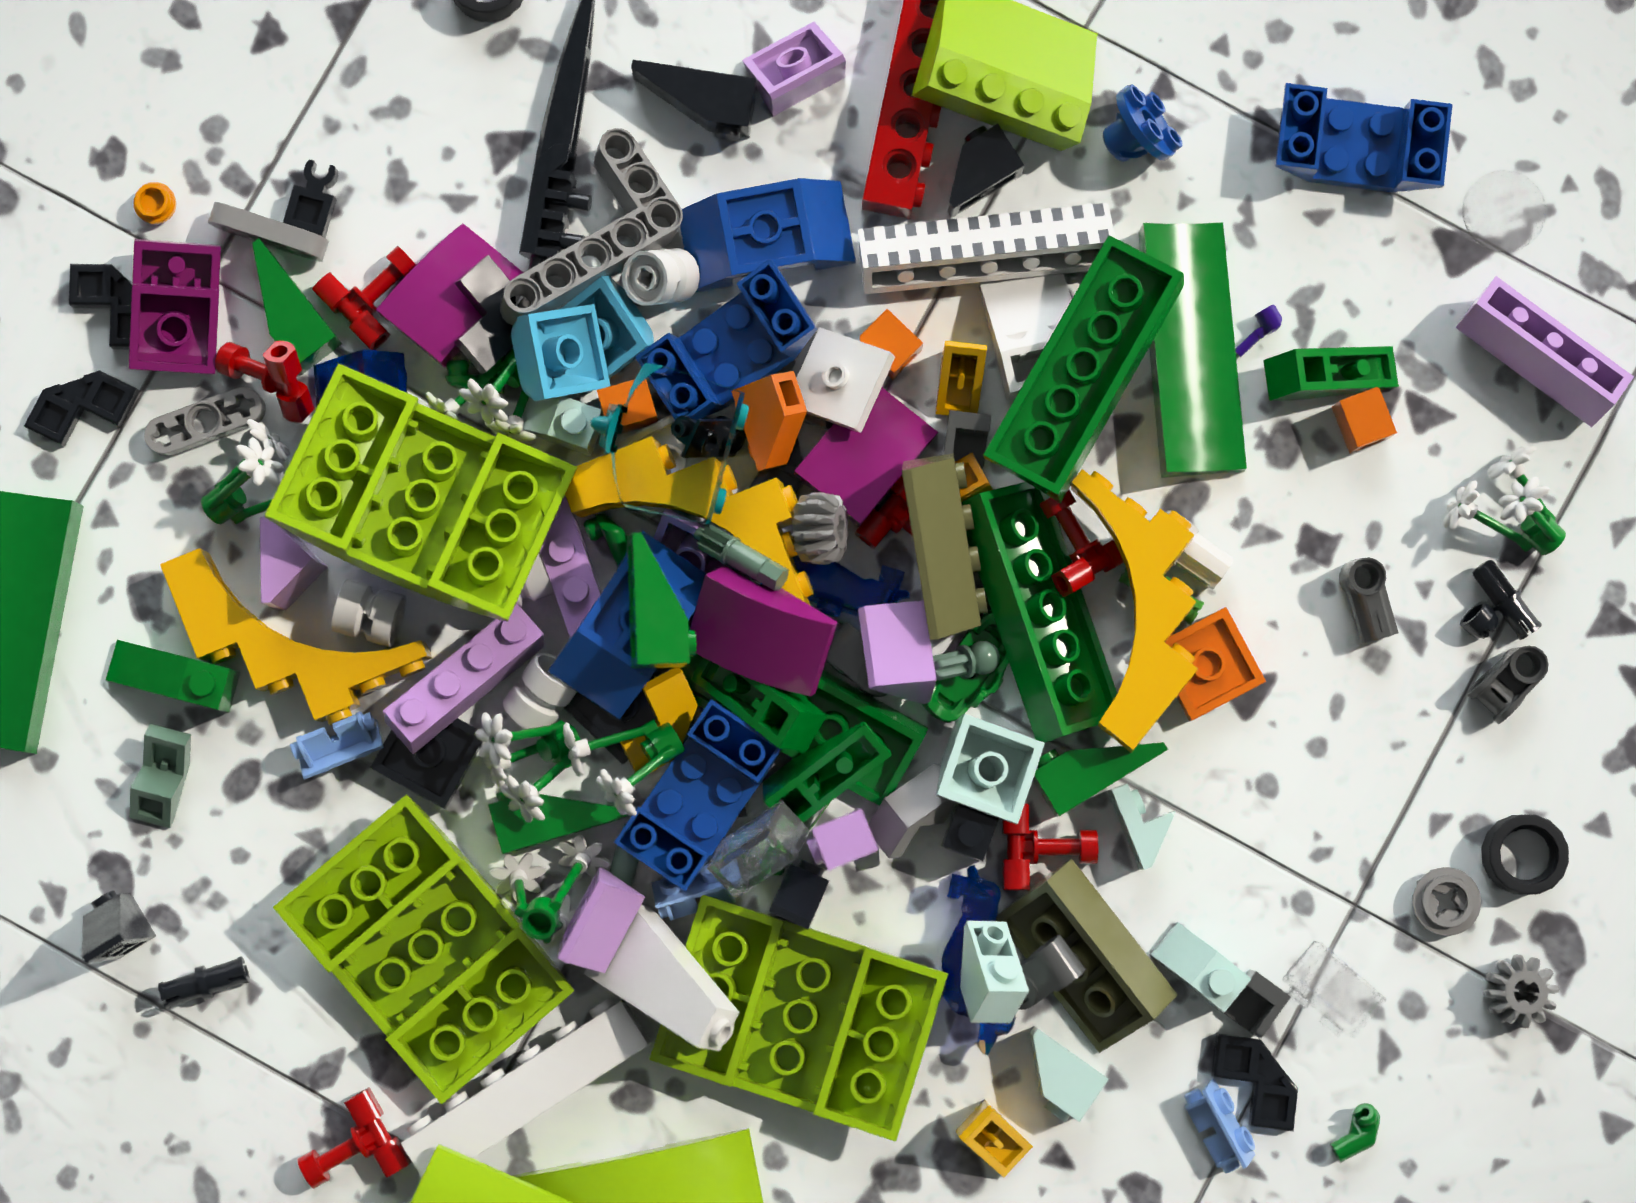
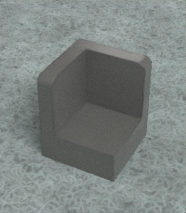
M949 410L943 455L954 453L956 462L966 455L973 453L983 469L985 462L983 454L986 451L992 415Z
M1249 969L1246 975L1251 978L1250 982L1224 1014L1252 1035L1262 1038L1291 996L1257 971Z

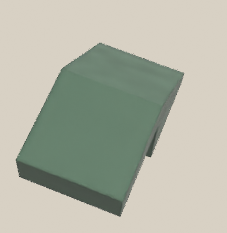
M153 724L149 725L144 734L143 766L130 787V818L171 828L190 766L191 734Z

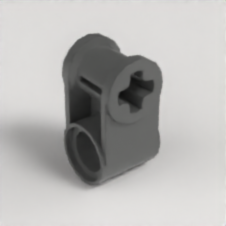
M845 621L833 636L826 661L844 677L850 678L872 697L880 698L889 695L869 689L862 634Z
M1528 645L1513 648L1506 652L1491 669L1473 684L1467 692V696L1471 699L1477 698L1494 714L1493 720L1500 724L1521 705L1527 694L1545 677L1549 667L1548 658L1541 649L1535 646ZM1521 654L1528 655L1533 661V671L1527 677L1519 674L1516 668V660Z
M1060 934L1047 941L1020 963L1029 992L1019 1009L1031 1008L1053 992L1062 990L1085 972V967Z

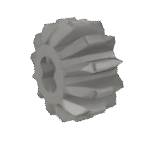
M824 492L810 493V495H801L798 503H796L794 518L791 520L793 523L792 536H794L795 540L794 549L798 552L802 562L817 565L840 562L846 552L849 522L846 517L847 509L839 495Z
M1515 954L1512 956L1511 965L1505 960H1498L1496 964L1501 975L1488 972L1486 979L1495 983L1494 989L1483 991L1484 997L1497 999L1490 1005V1013L1499 1014L1503 1012V1024L1511 1026L1517 1020L1520 1028H1529L1531 1017L1538 1023L1545 1022L1546 1018L1542 1007L1550 1010L1557 1008L1554 1001L1547 999L1548 994H1556L1560 990L1557 985L1546 984L1553 976V971L1548 968L1539 971L1540 959L1531 957L1525 963L1522 955ZM1517 983L1526 984L1528 987V991H1523V993L1527 994L1524 1000L1514 996V992H1519L1518 989H1515Z

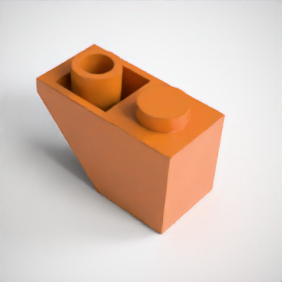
M794 371L769 375L735 389L745 393L742 404L749 405L744 431L749 443V454L755 461L758 472L780 467L788 463L806 416L807 409ZM732 390L736 410L740 393Z

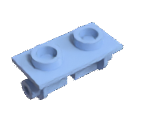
M360 711L355 715L332 723L336 735L331 737L325 727L302 736H297V741L291 743L290 748L295 759L300 761L303 779L305 780L317 774L328 772L332 768L357 758L368 756L372 752L384 748L378 721L373 718L371 712L363 715Z
M734 860L715 861L706 864L686 891L665 877L651 882L656 909L658 908L661 919L669 917L670 921L696 913L698 908L696 899L701 898L702 895L730 903L736 902V897L743 896Z
M1214 1078L1209 1081L1202 1090V1093L1198 1088L1184 1095L1187 1101L1184 1107L1198 1132L1200 1133L1211 1127L1216 1132L1206 1137L1203 1142L1217 1168L1222 1167L1225 1173H1229L1240 1167V1164L1243 1169L1248 1167L1255 1156V1143L1248 1129L1244 1126L1240 1127L1234 1116V1104L1227 1090L1219 1088Z

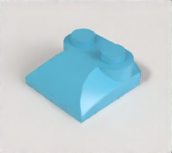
M607 275L598 278L561 309L595 304L610 379L636 360L635 357L650 347L654 343V338L650 326L635 303L627 296L625 289Z
M595 304L517 317V321L512 327L511 339L520 384L528 397L534 401L610 386Z

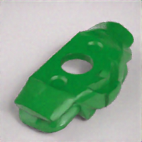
M988 610V613H984L980 617L981 626L970 629L958 646L966 645L970 648L971 645L978 641H988L994 644L999 651V665L989 674H977L970 679H963L957 676L936 680L930 702L922 705L931 716L943 722L951 723L956 721L970 707L977 708L981 701L990 694H994L1004 681L1003 676L1009 661L994 620V613L991 610Z

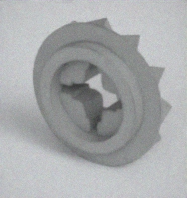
M1450 867L1430 870L1417 881L1414 894L1411 897L1414 916L1425 929L1444 936L1457 935L1469 929L1478 918L1481 909V896L1476 883L1465 872ZM1456 887L1452 892L1451 901L1460 912L1444 909L1441 913L1438 912L1435 915L1440 902L1431 892L1446 894L1449 890H1453Z

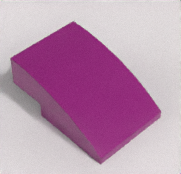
M462 223L436 245L402 279L376 310L386 321L442 367L446 368L447 362L453 360L460 352L454 341L482 317L454 283L487 255L492 258L510 281L524 272Z
M134 239L129 369L215 374L220 245Z
M881 388L862 432L858 433L833 424L795 469L794 476L814 492L839 495L847 509L846 517L860 527L882 500L889 495L891 488L903 475V461L918 459L936 437L938 431L888 391Z
M725 565L705 575L690 630H694L696 634V654L757 682L789 692L812 696L816 693L838 622L784 589L773 590L764 584L759 586Z

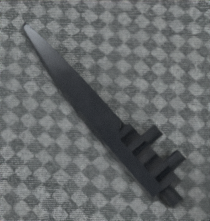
M595 0L579 1L560 56L544 115L519 250L520 255L530 259L529 269L561 252L562 249H566L585 238L584 235L565 233V229H569V209L590 211L592 204L591 195L572 192V189L576 188L577 182L572 172L575 169L576 150L588 80Z

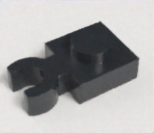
M309 159L304 167V176L307 180L306 188L297 185L293 186L283 223L326 238L337 201L334 195L327 194L326 192L336 184L338 170L334 165H330L328 173L324 178H316L314 174L317 164L314 160Z

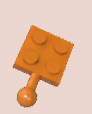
M1227 607L1171 635L1165 642L1170 647L1177 643L1195 657L1192 664L1198 670L1176 697L1189 722L1266 682Z

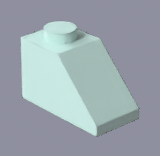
M566 396L534 401L529 397L522 415L524 420L523 431L533 433L541 439L591 456L599 432L595 431L590 423L592 418L604 416L602 409Z
M1179 922L1174 925L1151 954L1152 957L1209 1004L1224 1013L1251 980L1248 975L1220 952Z
M1034 1026L1029 1034L1039 1090L1042 1096L1049 1100L1044 1107L1064 1122L1067 1121L1069 1116L1080 1122L1109 1079Z

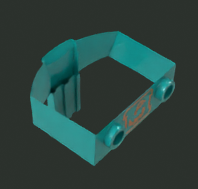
M645 363L634 380L625 405L609 404L606 416L592 418L590 425L601 434L598 445L603 447L607 453L612 454L613 474L620 503L628 508L662 514L623 503L618 490L615 453H613L617 452L618 448L615 444L617 434L622 433L624 426L620 424L622 415L627 413L628 403L636 388L660 367L678 371L662 365ZM729 387L726 388L737 391L740 395L706 523L697 522L701 524H710L713 513L721 514L725 502L726 489L720 488L735 429L743 430L748 415L749 405L742 404L745 393Z

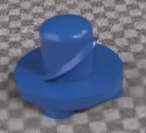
M1133 84L1127 85L1117 92L1116 101L1120 113L1116 114L1115 122L1105 128L1102 135L1104 144L1113 157L1119 161L1126 162L1131 158H1139L1149 153L1158 160L1166 161L1183 146L1179 134L1171 126H1168L1162 116L1166 112L1165 106L1155 93L1150 92L1145 95Z

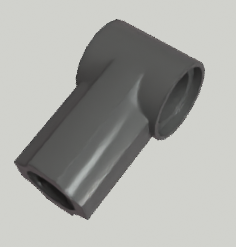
M1371 557L1351 560L1345 563L1339 573V583L1347 593L1361 643L1398 634L1385 586L1387 579L1386 570L1382 563ZM1359 566L1365 567L1370 573L1371 580L1365 589L1359 587L1355 582L1354 574Z

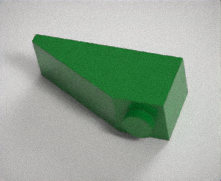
M258 238L252 245L269 334L274 341H286L294 345L301 364V373L304 374L342 345V342L266 245Z
M1393 346L1293 349L1263 360L1269 401L1305 400L1361 393L1378 387L1380 390L1399 387Z
M632 533L627 538L631 669L684 667L690 663V657L696 655L695 631L689 630L688 618L642 533Z
M117 639L106 680L216 710L230 712L241 672Z
M702 658L691 677V680L781 749L807 751L827 717L823 711L798 693L789 692L746 678L705 658Z
M864 721L796 756L762 782L763 801L786 828L792 832L892 756L891 751Z
M1164 742L1138 744L1132 753L1123 746L1068 750L1060 755L1054 748L1040 757L1033 781L1054 816L1059 817L1164 753L1168 748Z
M502 792L496 794L498 802L488 804L502 854L512 853L629 817L628 813L621 815L614 806L539 794L544 803L538 806V808L544 814L545 819L539 821L533 818L528 823L523 819L520 809L516 811L509 809L508 805L511 799Z

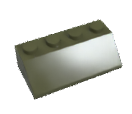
M954 453L903 461L902 474L930 641L981 626L980 614L988 613L984 587L976 589L973 572L981 571L978 548L977 546L969 547L966 532L967 530H974L971 505H962L960 489L967 488L964 462L955 463Z
M1072 858L1031 887L1030 890L1026 891L994 917L997 922H1007L1012 941L1025 958L1058 934L1067 943L1086 970L1068 986L1058 992H1053V994L1099 1053L1153 1021L1178 995Z

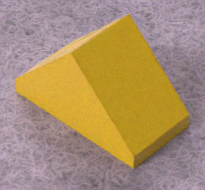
M945 341L941 357L935 414L948 416L949 410L978 413L987 345Z
M986 1100L955 1130L958 1137L1003 1178L1033 1147Z

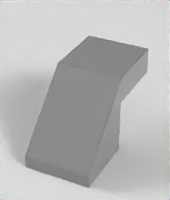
M939 763L932 764L885 797L869 822L868 826L875 842L889 859L898 858L903 855L920 826L944 824L956 805V802L936 796L941 769Z

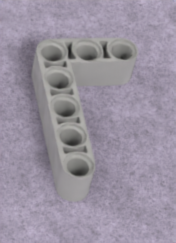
M622 128L607 130L602 135L594 156V165L626 215L509 281L500 302V313L508 324L514 325L518 316L557 309L571 301L601 276L609 275L612 277L623 271L624 264L628 258L636 252L660 250L673 241L683 219L682 209L636 139L628 131ZM610 148L617 149L622 152L624 158L615 159L606 150ZM629 183H640L647 189V192L637 193L630 188ZM661 216L669 222L670 226L666 228L659 227L653 222L652 217ZM628 236L635 242L636 246L625 247L618 242L617 237ZM587 255L594 256L600 261L601 266L596 268L587 266L583 262L582 257ZM552 275L559 276L565 281L566 286L556 288L551 286L546 278ZM517 295L526 297L530 301L531 306L519 308L511 302L510 298Z

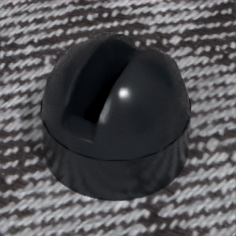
M1485 601L1473 606L1460 621V625L1470 635L1483 639L1489 636L1488 630L1495 632L1499 624L1496 613Z

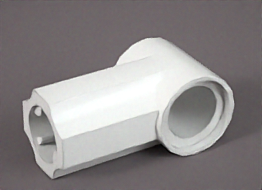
M1187 520L1192 525L1189 531L1194 534V537L1172 566L1178 565L1207 587L1214 589L1235 559L1199 535L1198 528Z

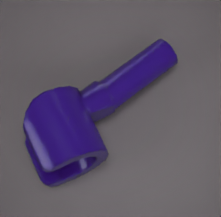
M1270 305L1254 315L1260 327L1254 330L1235 348L1236 354L1239 357H1242L1260 339L1280 328L1282 316L1275 305Z

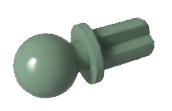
M978 641L971 645L970 648L966 645H960L953 652L934 655L936 680L957 676L968 679L974 673L981 675L989 674L999 665V651L994 644L988 641Z

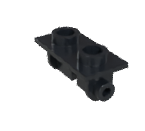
M679 416L671 425V432L676 439L685 445L681 457H723L733 419L727 416L698 420L692 419L689 416ZM744 428L743 430L735 429L728 457H735L736 453L744 445L746 439Z

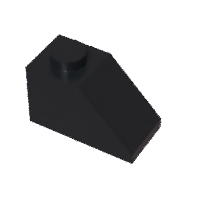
M999 124L994 125L988 130L985 125L980 126L964 138L966 143L962 145L947 209L951 218L1022 175L1025 165Z
M956 803L941 847L983 862L999 818Z
M801 859L799 866L790 863L769 912L809 930L829 883V880L822 877L825 869Z

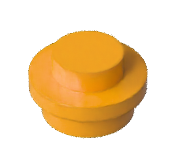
M150 182L140 187L136 192L133 201L134 210L143 221L149 224H161L173 216L176 210V197L166 185L159 182Z

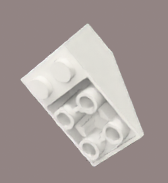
M1064 274L978 283L1006 401L1013 400L1018 395L1072 300Z

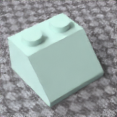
M963 714L954 723L942 758L936 796L1017 825L1045 743L976 717Z

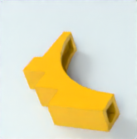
M653 436L613 452L615 453L618 490L624 504L635 507L648 506L679 510L707 519L721 462L718 459L712 457L671 473L670 469L676 467L672 452L667 444L661 446V443ZM608 453L577 465V470L565 494L573 514L582 518L610 509L628 508L620 503L613 474L612 454ZM727 464L720 488L726 489L725 502L721 514L713 513L711 522L739 538L743 544L789 569L788 578L782 589L810 605L808 597L814 595L811 583L806 572L798 573L793 557L797 556L798 552L794 549L795 541L791 532L783 533L782 528L793 524L791 520L794 518V507L798 503L792 486L784 487L778 478H774L733 494L732 490L738 488L734 474L729 464Z
M1082 469L1071 482V490L1095 512L1114 539L1127 569L1134 601V639L1129 666L1117 696L1101 718L1098 727L1132 753L1198 670L1192 664L1195 657L1177 643L1172 647L1165 643L1196 603L1190 597L1194 592L1188 585L1177 577L1173 576L1170 581L1164 577L1192 542L1194 534L1189 531L1192 525L1173 510L1167 514L1160 508L1151 521H1148L1145 518L1147 511L1136 501L1129 497L1123 501L1111 492L1114 486L1104 476L1096 471L1089 475Z
M198 548L160 564L197 659L211 660L212 664H219L237 656L235 649L239 648L256 690L263 692L269 690L271 695L279 694L295 686L293 680L298 678L314 720L319 722L327 721L329 726H332V723L352 716L351 710L361 707L355 692L356 690L361 689L362 694H366L380 689L386 685L385 678L399 672L402 678L414 675L426 669L424 662L433 659L428 644L422 640L389 650L358 653L322 650L293 641L269 628L243 606L223 581L209 552Z

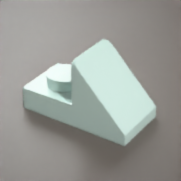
M1123 784L1108 790L1107 792L1138 869L1145 870L1152 867L1174 818L1175 811L1167 812L1143 822L1141 814L1146 813V809L1137 789L1130 791L1128 784Z

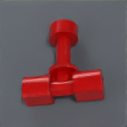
M398 245L386 256V259L391 264L362 291L356 286L348 291L331 272L323 276L312 288L335 314L340 312L351 323L349 328L372 352L383 345L391 336L373 317L377 312V308L373 303L400 277H405L416 266V263Z
M275 341L262 354L265 364L251 359L247 348L232 342L225 343L219 349L215 359L217 372L233 379H238L246 374L261 380L262 388L266 392H276L282 415L286 420L302 423L314 410L308 387L303 382L297 381L296 376L302 371L296 349L291 343Z
M903 475L889 492L891 496L878 511L874 509L855 532V535L873 550L890 530L898 534L903 528L912 535Z
M1070 490L1066 493L1061 504L1051 497L1039 504L1047 519L1054 515L1056 516L1076 550L1069 555L1073 563L1051 575L1056 589L1063 597L1094 581L1095 574L1103 570L1107 573L1124 563L1114 539L1104 545L1100 543L1099 539L1090 542L1070 508L1072 504L1077 502Z
M1024 804L1017 825L1002 820V835H1007V859L1002 860L1003 890H1030V864H1038V856L1078 855L1079 864L1098 863L1097 830H1079L1078 838H1038L1037 830H1029V804Z
M370 1087L344 1102L356 1123L355 1126L350 1128L352 1138L322 1155L312 1150L297 1159L302 1175L313 1189L330 1180L328 1172L330 1169L360 1152L365 1158L374 1155L386 1178L404 1169L412 1162L401 1145L398 1136L391 1138L380 1119L384 1112Z

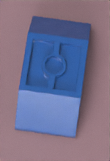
M1292 83L1285 84L1275 167L1312 183L1391 193L1442 188L1444 186L1453 104L1410 99L1406 106L1402 108L1327 98L1328 88Z
M797 178L716 193L682 208L683 219L680 224L683 247L684 250L688 251L695 258L700 273V281L695 293L733 286L732 279L747 276L769 259L774 261L779 270L814 264L815 271L856 263L841 181Z
M772 259L767 260L736 283L741 293L682 336L677 337L667 333L635 357L641 368L645 363L678 370L674 371L660 367L648 376V379L674 420L679 416H689L692 419L698 420L728 408L735 401L732 390L726 387L737 389L775 374L796 359L816 332L817 327Z
M642 530L640 533L645 538L689 620L696 609L706 573ZM627 553L584 620L569 638L547 671L618 720L657 669H631Z
M712 699L688 732V739L683 744L685 751L673 759L641 808L637 807V815L630 817L613 842L684 891L688 889L712 857L782 750Z

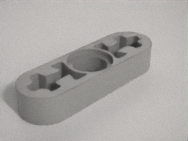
M214 202L207 221L210 225L228 233L253 241L259 238L265 245L318 262L323 261L329 244V240L310 231L221 202Z
M238 387L152 419L145 428V442L151 450L162 456H174L250 428L246 423L248 419L258 423L261 422L266 412L265 402L253 389ZM243 397L249 402H255V406L249 408L250 416L245 417L240 412L227 415L232 423L226 425V417L220 410L219 405L224 404V408L231 411L240 407L239 399ZM202 411H212L216 416L214 429L208 433L198 432L194 426L195 417ZM183 418L185 428L192 436L191 439L187 440V435L182 432L170 437L171 444L169 446L156 441V438L162 435L160 428L164 426L170 431L184 428L179 422Z

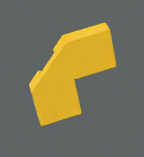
M672 668L648 681L642 690L656 718L657 726L659 727L668 722L683 744L698 704L683 671L680 668ZM645 735L620 742L634 773L649 762L640 746V743L646 740ZM671 759L670 761L666 762L665 764H661V765L658 766L655 770H657V769L663 767L664 765H666V764L672 762L673 759Z

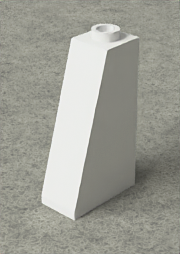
M642 902L606 972L602 973L587 968L584 972L586 976L696 1047L720 1051L723 1044L729 1040L733 1033V1024L739 1011L656 911L647 903Z

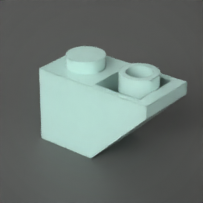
M967 921L964 926L960 988L971 1023H1011L1029 992L1007 922Z

